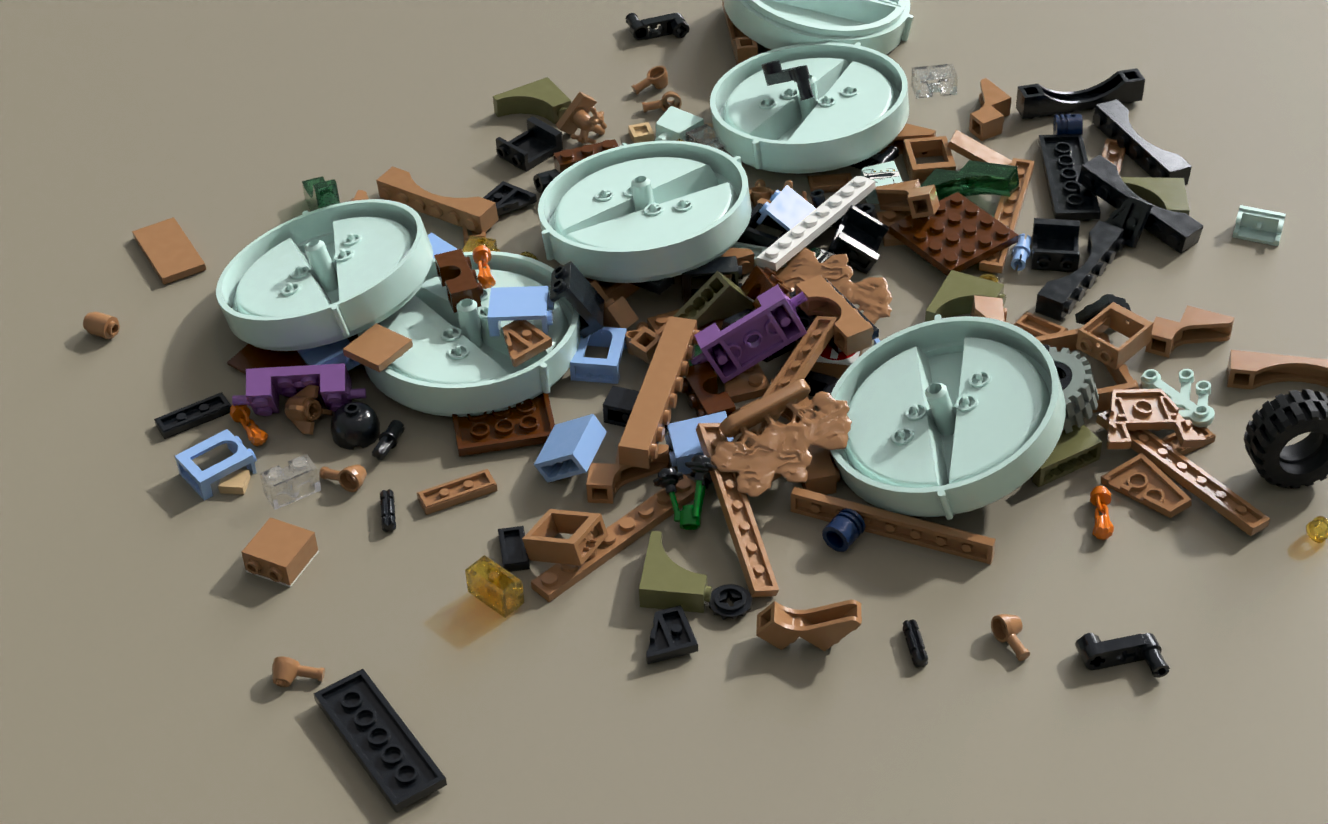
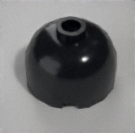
M351 402L339 407L331 419L330 429L333 441L339 447L348 450H354L353 446L362 445V448H366L375 443L380 435V422L376 412L370 406L361 402Z

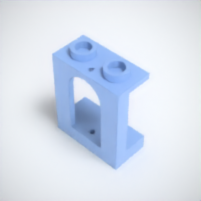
M603 327L586 338L581 336L578 349L570 362L571 380L618 384L620 379V360L623 349H627L625 343L627 328ZM587 346L610 347L607 359L584 357Z
M228 429L175 455L179 474L204 501L213 496L210 484L246 466L253 474L257 473L254 463L257 459L254 452L250 448L247 449L239 436H234ZM227 443L228 449L234 454L204 471L192 461V459Z

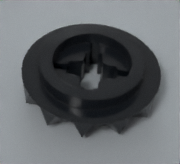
M735 584L722 585L712 591L709 608L713 610L714 615H721L723 620L727 617H732L735 620L739 615L745 617L746 612L751 610L752 597L748 590L742 586ZM727 598H730L734 606H729Z

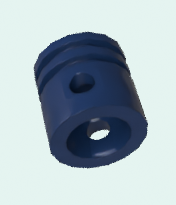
M1081 114L1054 115L1053 135L1083 133Z
M844 508L822 530V536L830 548L837 552H844L865 531L866 525L863 518L856 511Z

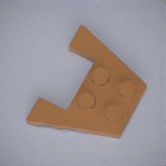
M1121 389L1112 391L1107 449H1130L1132 440L1128 430L1159 431L1162 429H1173L1181 448L1204 447L1206 438L1202 433L1197 434L1191 427L1192 422L1185 420L1178 413L1179 408L1162 389Z

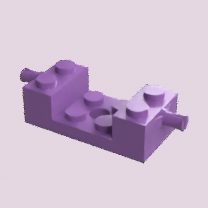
M777 284L757 297L761 307L721 331L716 323H713L695 334L702 353L694 357L693 360H690L691 363L696 365L709 361L722 382L726 383L807 334L797 316L795 308L807 301L806 296L801 292L790 299L784 295ZM751 335H759L757 341L753 343L747 342Z
M345 363L246 369V395H233L232 403L233 406H251L255 414L270 416L272 413H279V395L292 397L308 385L319 386L318 395L321 394L327 409L335 412L342 405L351 403L352 399L366 398V389H352V381Z

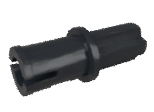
M392 420L386 431L379 435V442L372 451L373 457L383 460L390 449L397 446V440L405 430L404 424L401 421Z

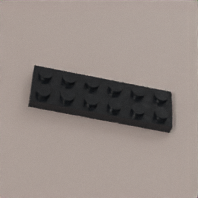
M1082 134L1039 135L1038 144L1054 219H1100L1101 211L1097 195L1078 183L1082 165L1088 162Z
M364 669L313 693L318 706L395 812L447 785L446 777Z

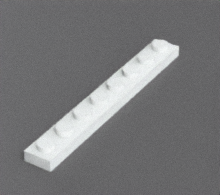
M864 176L854 177L756 257L757 265L777 271L840 219L851 205L855 206L875 190V181L866 179Z

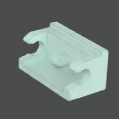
M1240 205L1233 238L1279 246L1286 214Z

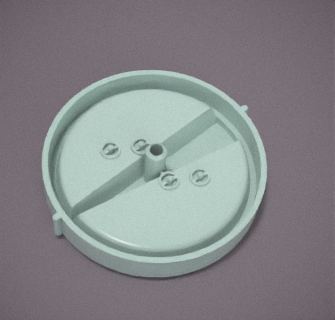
M724 0L726 13L733 24L746 36L771 50L804 43L835 42L854 45L860 42L861 46L886 55L894 50L901 40H908L913 15L909 14L910 0Z
M835 42L804 43L773 49L739 63L725 73L716 83L710 97L713 131L715 138L724 150L733 157L740 156L741 162L756 169L796 174L839 169L861 162L886 148L904 128L909 116L907 78L903 69L893 59L876 50L861 46L860 42L854 45ZM775 60H780L782 70L807 65L811 77L809 82L814 97L801 101L797 83L794 81L767 86L762 65Z
M687 141L640 142L596 153L573 164L557 175L543 191L538 204L541 233L547 260L555 259L562 265L571 261L584 277L615 283H637L671 278L707 264L723 255L737 242L748 226L752 212L748 178L742 167L741 157H732L717 148Z
M381 199L356 200L330 205L311 212L306 210L302 212L303 215L266 232L240 251L226 266L218 280L216 297L230 329L239 339L253 346L273 351H295L324 346L349 338L385 320L403 307L419 291L432 265V245L419 214L413 208L396 201Z
M491 251L492 258L487 264L490 267L491 275L496 281V284L491 288L548 286L550 295L551 275L554 270L552 267L530 257ZM463 252L465 257L469 256L472 270L475 269L478 277L479 268L478 264L473 260V252ZM433 258L428 276L419 291L398 311L378 323L411 339L413 347L381 372L365 365L364 367L372 383L381 392L413 410L452 417V414H457V417H466L467 414L479 416L483 415L486 411L487 414H491L492 410L495 412L507 410L508 406H511V408L516 407L517 403L526 399L532 400L543 392L550 393V387L571 367L570 362L578 349L581 338L579 332L580 314L565 297L555 301L554 310H552L553 325H549L548 336L552 338V347L514 367L502 327L514 320L501 321L500 336L490 337L487 317L491 288L483 289L484 296L480 297L481 307H477V303L472 299H463L457 303V312L454 313L448 301L446 286L442 287L437 275L435 258ZM527 320L543 332L542 320ZM365 331L358 333V337L362 335Z
M937 314L934 320L908 327L881 340L859 356L843 373L833 388L831 396L835 400L847 401V405L850 408L847 416L852 423L851 429L847 433L849 439L846 448L830 450L847 486L866 502L898 514L918 517L946 516L947 520H951L955 514L984 507L1010 494L1031 478L1053 452L1063 430L1066 409L1064 393L1056 366L1043 344L1020 327L992 318L973 316L942 318L940 314Z

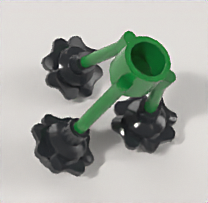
M695 455L691 462L685 463V466L692 470L690 476L694 477L696 487L694 504L684 505L681 511L679 510L675 495L677 493L675 486L680 480L684 479L682 472L677 473L671 467L663 468L657 473L658 478L653 480L655 487L666 489L674 510V521L680 522L681 529L696 530L700 528L705 490L713 482L710 471L717 469V466L711 464V457L706 455Z

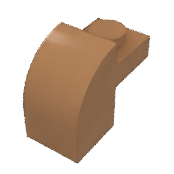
M666 324L656 332L644 327L629 341L632 353L650 365Z

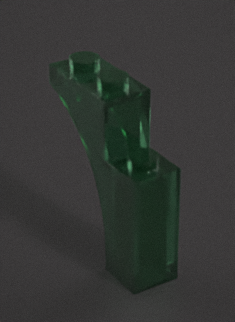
M969 160L960 171L936 168L920 187L935 185L938 201L956 192H959L964 197L973 195L1010 197L1019 186L1017 166Z
M321 176L302 181L305 200L310 211L340 203L335 179L325 181L324 177Z

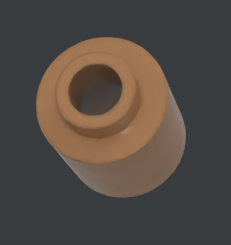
M96 311L88 313L83 320V327L88 333L106 339L115 337L120 329L119 321L116 317Z

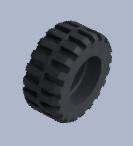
M1302 389V392L1291 390L1289 394L1283 395L1281 393L1275 396L1276 399L1262 404L1263 408L1256 410L1252 415L1253 420H1249L1244 434L1245 449L1260 476L1270 484L1282 488L1290 486L1293 489L1300 488L1301 485L1311 486L1317 480L1322 481L1326 479L1328 475V396L1322 392H1313V390ZM1310 432V434L1303 440L1295 444L1285 446L1293 438L1301 434Z

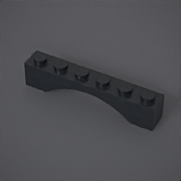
M1138 68L1117 71L1100 84L1073 92L1054 91L1038 83L1018 86L1016 109L1022 119H1032L1039 116H1051L1059 113L1093 109L1097 104L1118 100L1122 104L1142 101L1145 78Z
M1113 100L1095 106L1092 123L1107 137L1117 140L1120 148H1126L1125 153L1151 177L1184 178L1185 185L1188 184L1192 166L1180 155L1160 149L1140 137L1129 122V110L1121 102Z
M1101 155L1082 165L1078 183L1114 208L1119 209L1122 203L1129 197H1135L1148 203L1126 186L1118 173L1116 165ZM1153 205L1144 229L1182 254L1198 243L1203 225L1186 213L1173 212Z
M1099 220L1089 232L1087 246L1089 258L1086 263L1070 275L1048 281L1037 294L1035 312L1060 322L1067 314H1070L1076 302L1082 300L1085 291L1092 288L1095 279L1098 276H1102L1107 264L1113 262L1116 253L1123 250L1125 245V239H1123L1124 229Z

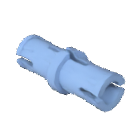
M1024 233L1018 236V242L1012 250L1013 259L1011 267L1015 270L1016 265H1019L1017 271H1022L1025 268L1026 260L1031 253L1030 244L1032 239L1027 235L1025 240Z

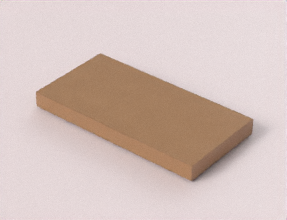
M174 217L132 231L134 239L164 285L206 270L204 261Z

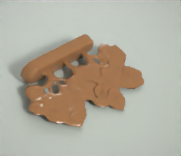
M803 248L786 262L787 267H780L777 271H774L777 274L776 277L782 280L783 285L790 290L789 292L794 291L797 283L821 275L852 304H858L860 306L858 310H863V315L873 324L879 318L890 317L892 309L888 305L893 298L888 290L886 279L883 277H869L857 283L851 282L850 278L854 273L852 268L847 266L849 262L847 254L832 255L825 262L819 263L815 252Z
M804 379L794 381L725 418L719 426L725 437H734L740 433H743L741 441L735 443L730 441L718 442L714 449L715 454L711 456V461L720 472H738L739 475L736 480L737 490L741 493H747L751 497H757L771 488L774 474H781L788 482H806L808 475L806 467L810 465L812 455L808 452L809 446L816 445L827 450L846 448L849 439L847 433L850 431L852 423L847 416L850 409L847 401L835 400L830 393L821 391L812 398L811 406L797 405V403L809 395L810 386ZM817 406L819 411L813 410L812 407ZM790 408L793 412L791 422L782 426L777 425L772 416ZM802 411L804 414L809 411L815 414L816 417L814 419H807L799 412ZM796 416L801 419L799 423L795 420ZM765 420L768 423L767 428L764 429L761 435L757 436L748 431L751 427ZM747 440L751 443L750 448L745 445Z

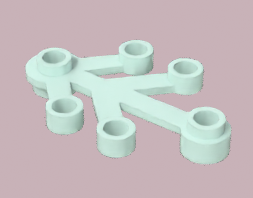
M1148 369L1141 376L1142 388L1162 389L1177 407L1185 409L1178 412L1184 419H1190L1193 425L1197 427H1207L1212 423L1215 412L1212 407L1208 406V396L1211 394L1210 382L1203 380L1196 383V394L1198 395V403L1196 405L1190 400L1191 384L1194 382V372L1191 369H1183L1179 372L1180 393L1162 381L1161 375L1156 370Z

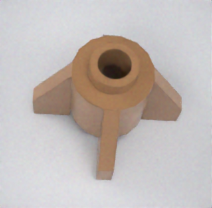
M308 385L296 395L290 397L285 404L287 418L303 434L313 435L314 422L312 421L318 419L321 414L332 415V410L322 409L320 403L314 399L318 398L319 386Z

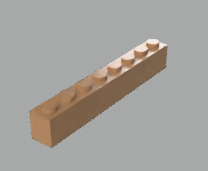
M668 317L618 445L619 464L649 469L652 460L657 459L658 443L664 440L665 425H669L671 420V408L675 409L677 392L682 391L683 376L688 375L689 360H693L695 344L698 345L695 334L700 332V330H697V320Z

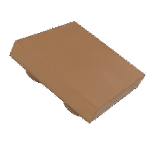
M376 323L344 347L343 353L344 356L381 372L412 348L413 343L411 339Z

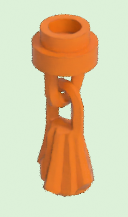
M477 246L472 253L473 260L478 264L479 268L477 279L483 289L491 288L496 284L491 275L490 267L487 264L492 258L491 251L486 246Z
M232 405L230 416L235 422L242 424L252 445L258 447L265 443L268 434L249 418L251 413L247 405Z
M1096 486L1090 493V502L1097 506L1092 535L1097 539L1107 540L1114 532V526L1110 521L1109 509L1107 507L1111 502V492L1105 486Z

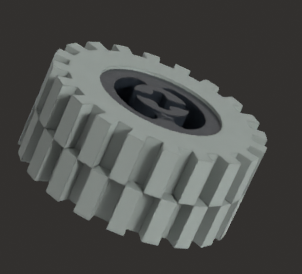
M1049 347V354L1056 366L1064 393L1066 409L1063 430L1067 434L1073 431L1072 426L1077 425L1080 428L1084 425L1083 418L1090 419L1093 416L1092 410L1097 409L1099 395L1091 366L1084 356L1081 358L1080 353L1077 351L1070 354L1069 348H1062L1061 352H1057L1056 347Z

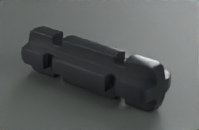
M391 489L387 491L382 490L380 492L382 530L384 532H393L396 529L394 492Z
M914 619L910 621L905 620L902 629L906 636L905 639L910 655L913 656V664L916 667H925L928 664L927 651L924 650L925 645L918 630V623Z

